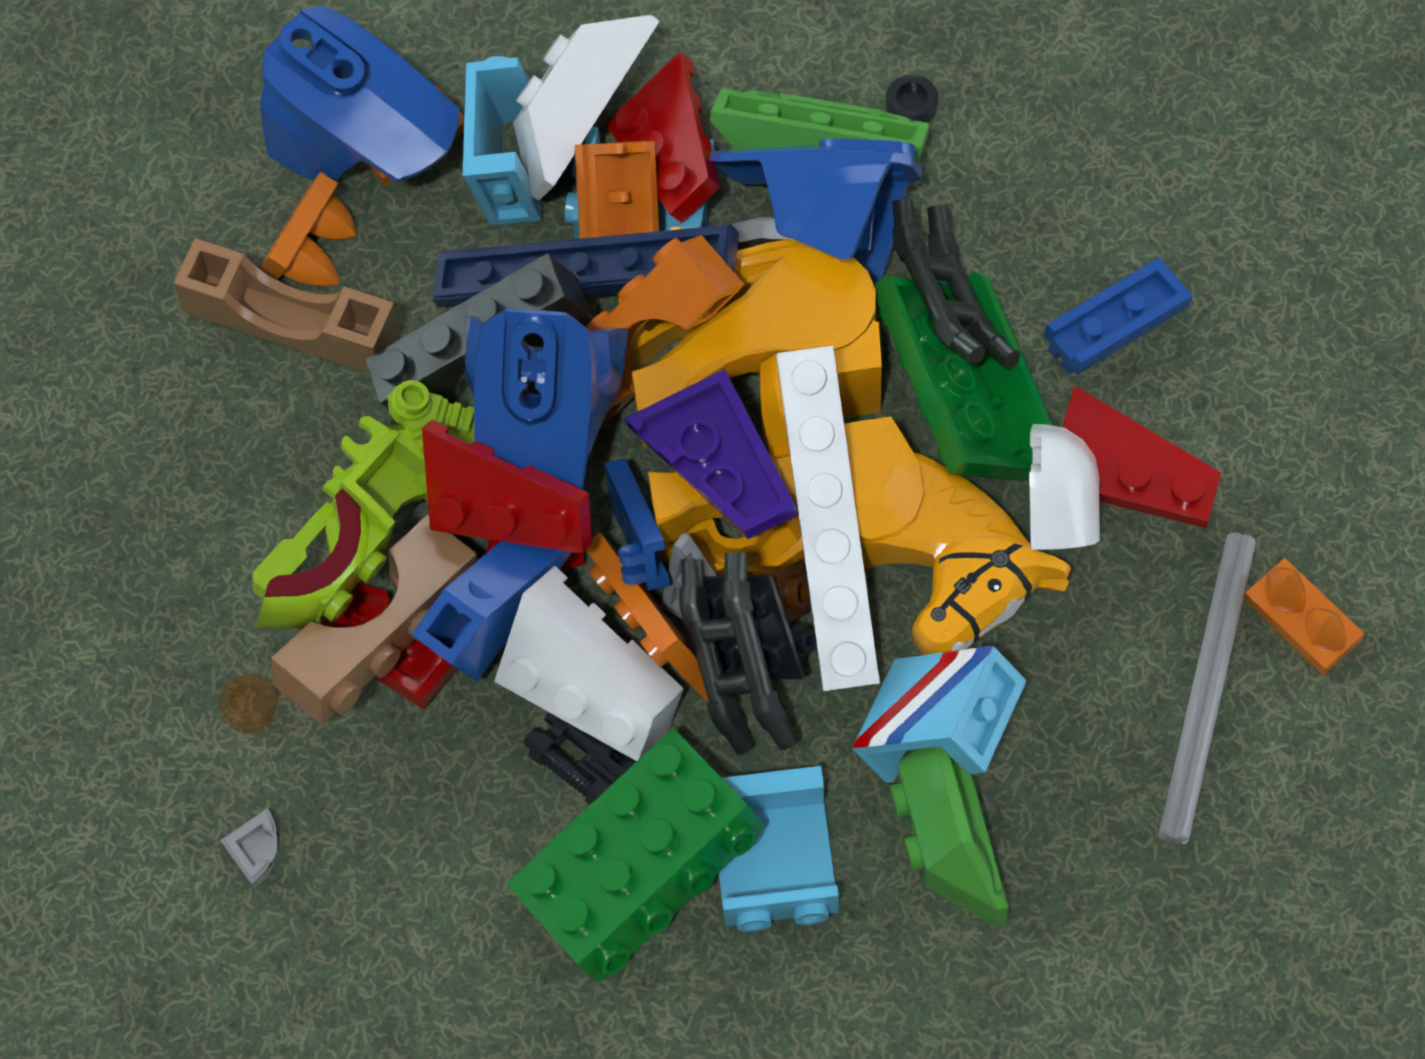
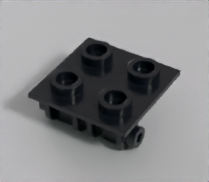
M772 575L748 576L750 597L754 608L751 611L770 679H803L805 675L800 660L808 652H812L815 649V633L812 630H808L802 624L788 626ZM725 576L704 577L705 588H707V604L711 615L709 620L727 618L722 602V582L725 581ZM736 639L716 642L724 674L744 672Z

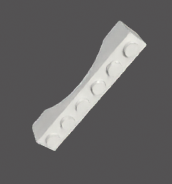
M833 346L777 353L776 361L801 528L813 628L816 636L821 686L823 691L879 684Z

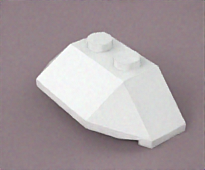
M652 15L583 24L568 39L560 34L549 48L543 61L550 66L542 79L533 75L521 91L516 102L522 105L523 108L513 122L523 167L530 178L531 191L534 198L540 200L554 187L574 156L575 145H580L656 28L659 23L658 19Z

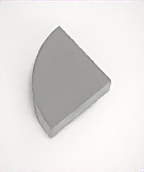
M268 808L220 840L253 889L260 885L269 875L279 851V835L277 847V826Z

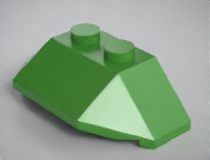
M721 88L710 115L712 124L734 150L778 146H819L820 141L823 139L892 140L913 144L915 146L914 160L921 156L929 132V123L914 120L912 122L907 117L883 110L776 92L751 90L741 93L738 90Z
M941 746L906 750L898 763V784L890 785L889 789L897 819L907 817L912 836L903 838L911 872L921 870L925 887L995 927L1006 925L1009 907L972 775L967 774Z

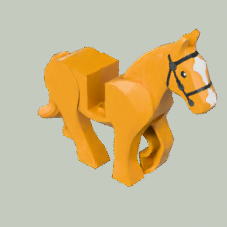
M679 226L670 228V230L683 229ZM787 239L763 243L737 251L735 274L744 283V286L709 321L685 330L665 320L650 319L641 328L634 342L632 351V380L638 412L723 369L726 370L729 378L749 372H754L760 376L763 444L798 511L776 354L833 346L843 418L881 412L882 366L879 322L875 321L876 289L868 271L854 257L850 261H841L802 243ZM677 339H683L660 360L641 368ZM891 416L844 423L864 569L895 563L917 564L933 568L930 601L920 611L912 626L913 644L922 655L968 649L985 634L1011 618L1036 589L1065 592L1069 584L1067 577L1071 571L1070 565L1053 555L1038 550H1031L1030 543L1008 514L983 491L964 477L949 474L947 467L924 455L913 453ZM642 441L643 448L648 447V445ZM648 471L654 518L665 545V549L660 550L661 560L668 566L673 545L683 532L691 536L717 576L718 570L725 567L724 554L729 552L747 553V566H779L790 559H801L803 564L805 563L799 515L750 539L746 537L727 538L719 534L713 518L724 517L675 471Z

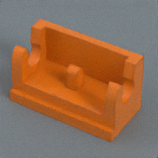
M655 141L575 145L579 239L659 231Z

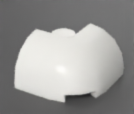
M1032 424L1030 432V447H1032L1033 464H1031L1030 472L1031 550L1066 549L1096 544L1100 541V476L1094 454L1082 438L1066 428L1046 424Z

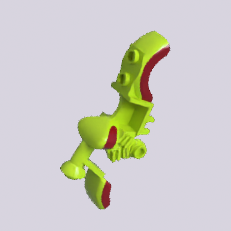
M408 380L394 387L393 391L387 396L389 414L396 422L400 423L399 425H383L370 416L360 418L358 425L370 434L371 440L361 445L355 443L348 436L342 438L341 449L354 464L346 470H343L340 466H335L332 472V479L328 480L323 486L322 490L334 500L331 503H325L294 538L283 539L252 574V589L257 596L264 598L256 627L269 630H293L303 628L310 622L321 625L325 619L334 623L343 614L353 599V595L350 592L360 580L366 584L371 582L387 560L385 552L395 525L393 518L400 508L412 501L413 503L422 499L428 501L422 428L428 422L434 420L449 427V435L472 445L475 442L474 407L468 406V408H464L461 406V403L457 402L450 404L443 396L429 393L426 386L421 382ZM325 530L329 556L315 568L296 574L306 562V551Z

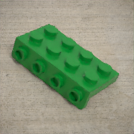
M974 272L968 276V279L988 320H992L995 329L1020 353L1019 362L1011 369H1004L992 357L985 355L979 363L971 365L956 352H951L938 340L932 328L933 321L913 280L889 275L882 277L874 284L880 317L891 333L899 352V362L909 376L918 398L919 410L928 421L938 445V455L947 467L949 474L1015 481L1030 480L1031 464H1033L1032 447H1030L1032 424L1052 426L1053 424L989 277L986 274ZM938 283L945 299L955 301L948 285ZM961 324L965 329H968L967 325Z
M672 728L506 884L577 965L595 982H601L621 971L629 962L630 956L651 936H655L665 930L670 924L673 915L694 896L705 892L713 883L715 876L735 857L749 851L763 831L764 823L694 748Z

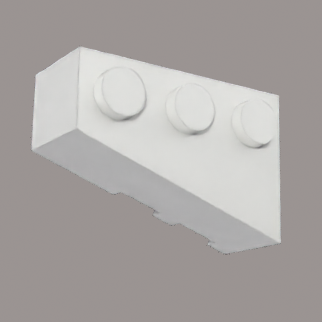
M554 566L523 593L494 682L638 761L669 730L684 688L662 667L660 668L633 640L626 644L602 621L606 614L594 602L588 607L564 584L567 577Z

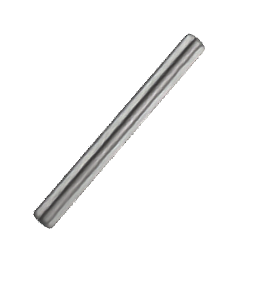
M1237 532L1229 533L1226 536L1158 834L1162 841L1175 845H1186L1189 842L1256 545L1253 537Z

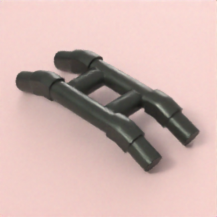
M913 199L893 201L892 209L895 228H892L894 248L900 261L905 263L933 321L932 328L938 340L951 352H956L971 365L979 363L985 355L992 357L1004 369L1013 368L1019 362L1020 353L995 329L992 320H988L959 260L960 255L955 246L954 232H951L948 206L935 205L927 208L930 231L927 238L931 256H925L923 253L925 249L920 240L919 226H916ZM937 280L946 281L955 301L945 299ZM961 324L967 325L968 329H965Z
M729 552L724 554L725 581L722 582V602L727 618L709 620L711 615L707 604V588H705L704 560H682V588L679 589V607L683 622L687 623L709 701L707 703L708 712L718 732L725 736L735 754L742 755L750 751L754 747L755 741L743 724L744 719L736 708L733 696L751 693L752 697L749 699L752 710L761 727L768 731L778 749L785 750L792 747L797 742L798 736L786 718L787 714L779 702L777 691L773 690L751 611L754 608L750 597V582L747 576V553ZM736 639L744 672L724 674L716 642Z

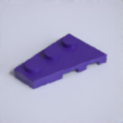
M725 369L624 418L628 428L747 539L799 515L786 486Z

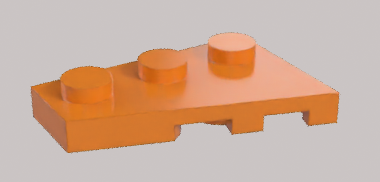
M601 532L597 533L591 538L592 544L586 549L595 562V565L588 569L589 573L608 596L614 591L617 592L621 600L614 604L615 609L633 631L642 627L646 632L647 636L640 640V643L656 664L661 668L669 661L705 701L708 700L697 658L693 654V647L665 615L660 604L643 583L629 585L622 581L621 568L623 565L620 564L618 551Z

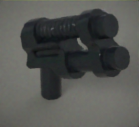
M550 712L546 714L544 721L551 727L545 732L535 727L527 734L523 741V744L530 749L528 756L540 766L544 765L548 766V769H552L553 773H556L562 780L573 786L575 790H578V793H582V796L585 797V802L589 805L637 762L629 756L622 758L611 746ZM567 739L586 753L578 761V765L571 758H568L566 754L564 755L563 751H559V747Z

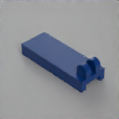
M1157 258L1048 323L1043 336L1050 343L1049 353L1055 359H1058L1060 356L1063 358L1061 367L1067 374L1070 375L1073 372L1079 374L1188 307L1193 295L1160 258Z
M626 458L604 463L611 510L627 543L618 551L620 564L623 565L621 568L622 581L629 585L645 582L648 590L670 585L668 573L658 554L660 550L665 549L664 539Z

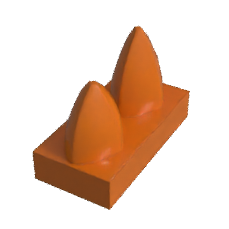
M322 172L317 175L259 267L260 270L276 280L283 274L297 282L312 286H333L339 284L340 279L331 259L318 244L307 237L308 232L333 240L355 237L357 232L351 213L345 204L332 194L338 185L336 181Z
M1285 558L1245 592L1244 601L1323 676L1363 641L1365 633Z

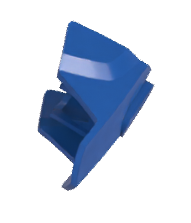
M325 6L300 10L293 20L284 25L277 38L264 50V87L260 99L263 134L268 156L285 168L312 181L320 172L337 181L353 165L359 161H364L393 181L399 182L425 172L443 159L452 147L458 128L459 108L408 62L373 34L346 16ZM296 39H306L311 43L313 49L296 47L292 42Z
M823 139L820 141L819 146H778L710 151L709 160L722 173L741 184H767L774 211L776 231L781 236L802 243L841 261H850L854 257L868 271L873 285L885 276L894 247L892 228L895 227L892 202L898 199H905L908 185L922 179V167L918 166L914 160L915 146L907 142L892 140Z
M506 308L485 322H482L478 316H468L465 377L474 395L475 441L494 448V456L521 469L530 465L583 490L589 454L606 416L608 407L621 389L628 339L627 328L612 327L589 331L567 312ZM529 333H536L542 337L544 345L537 348L531 347L525 342L524 336ZM528 381L536 382L535 389L539 391V395L531 394L525 389L527 388Z

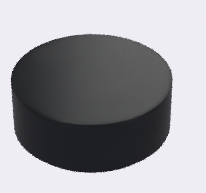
M919 75L901 76L894 80L887 89L886 111L907 117L912 122L914 120L929 123L936 115L938 109V92L936 87L930 80Z

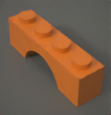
M702 235L683 242L675 238L664 245L652 259L656 263V267L646 277L643 274L636 276L620 290L617 296L622 302L611 313L605 310L585 326L589 331L612 327L627 328L628 330L621 389L609 405L601 427L607 424L634 397L632 380L633 346L639 331L650 319L665 320L685 330L709 321L744 286V283Z

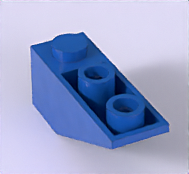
M503 541L499 542L442 591L411 635L477 682L507 642L523 593L554 566L560 569L572 552Z

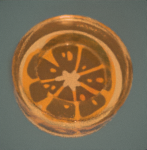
M241 675L232 679L223 688L219 699L220 710L225 721L233 729L240 732H255L263 729L273 720L277 711V699L273 688L265 679L257 675Z

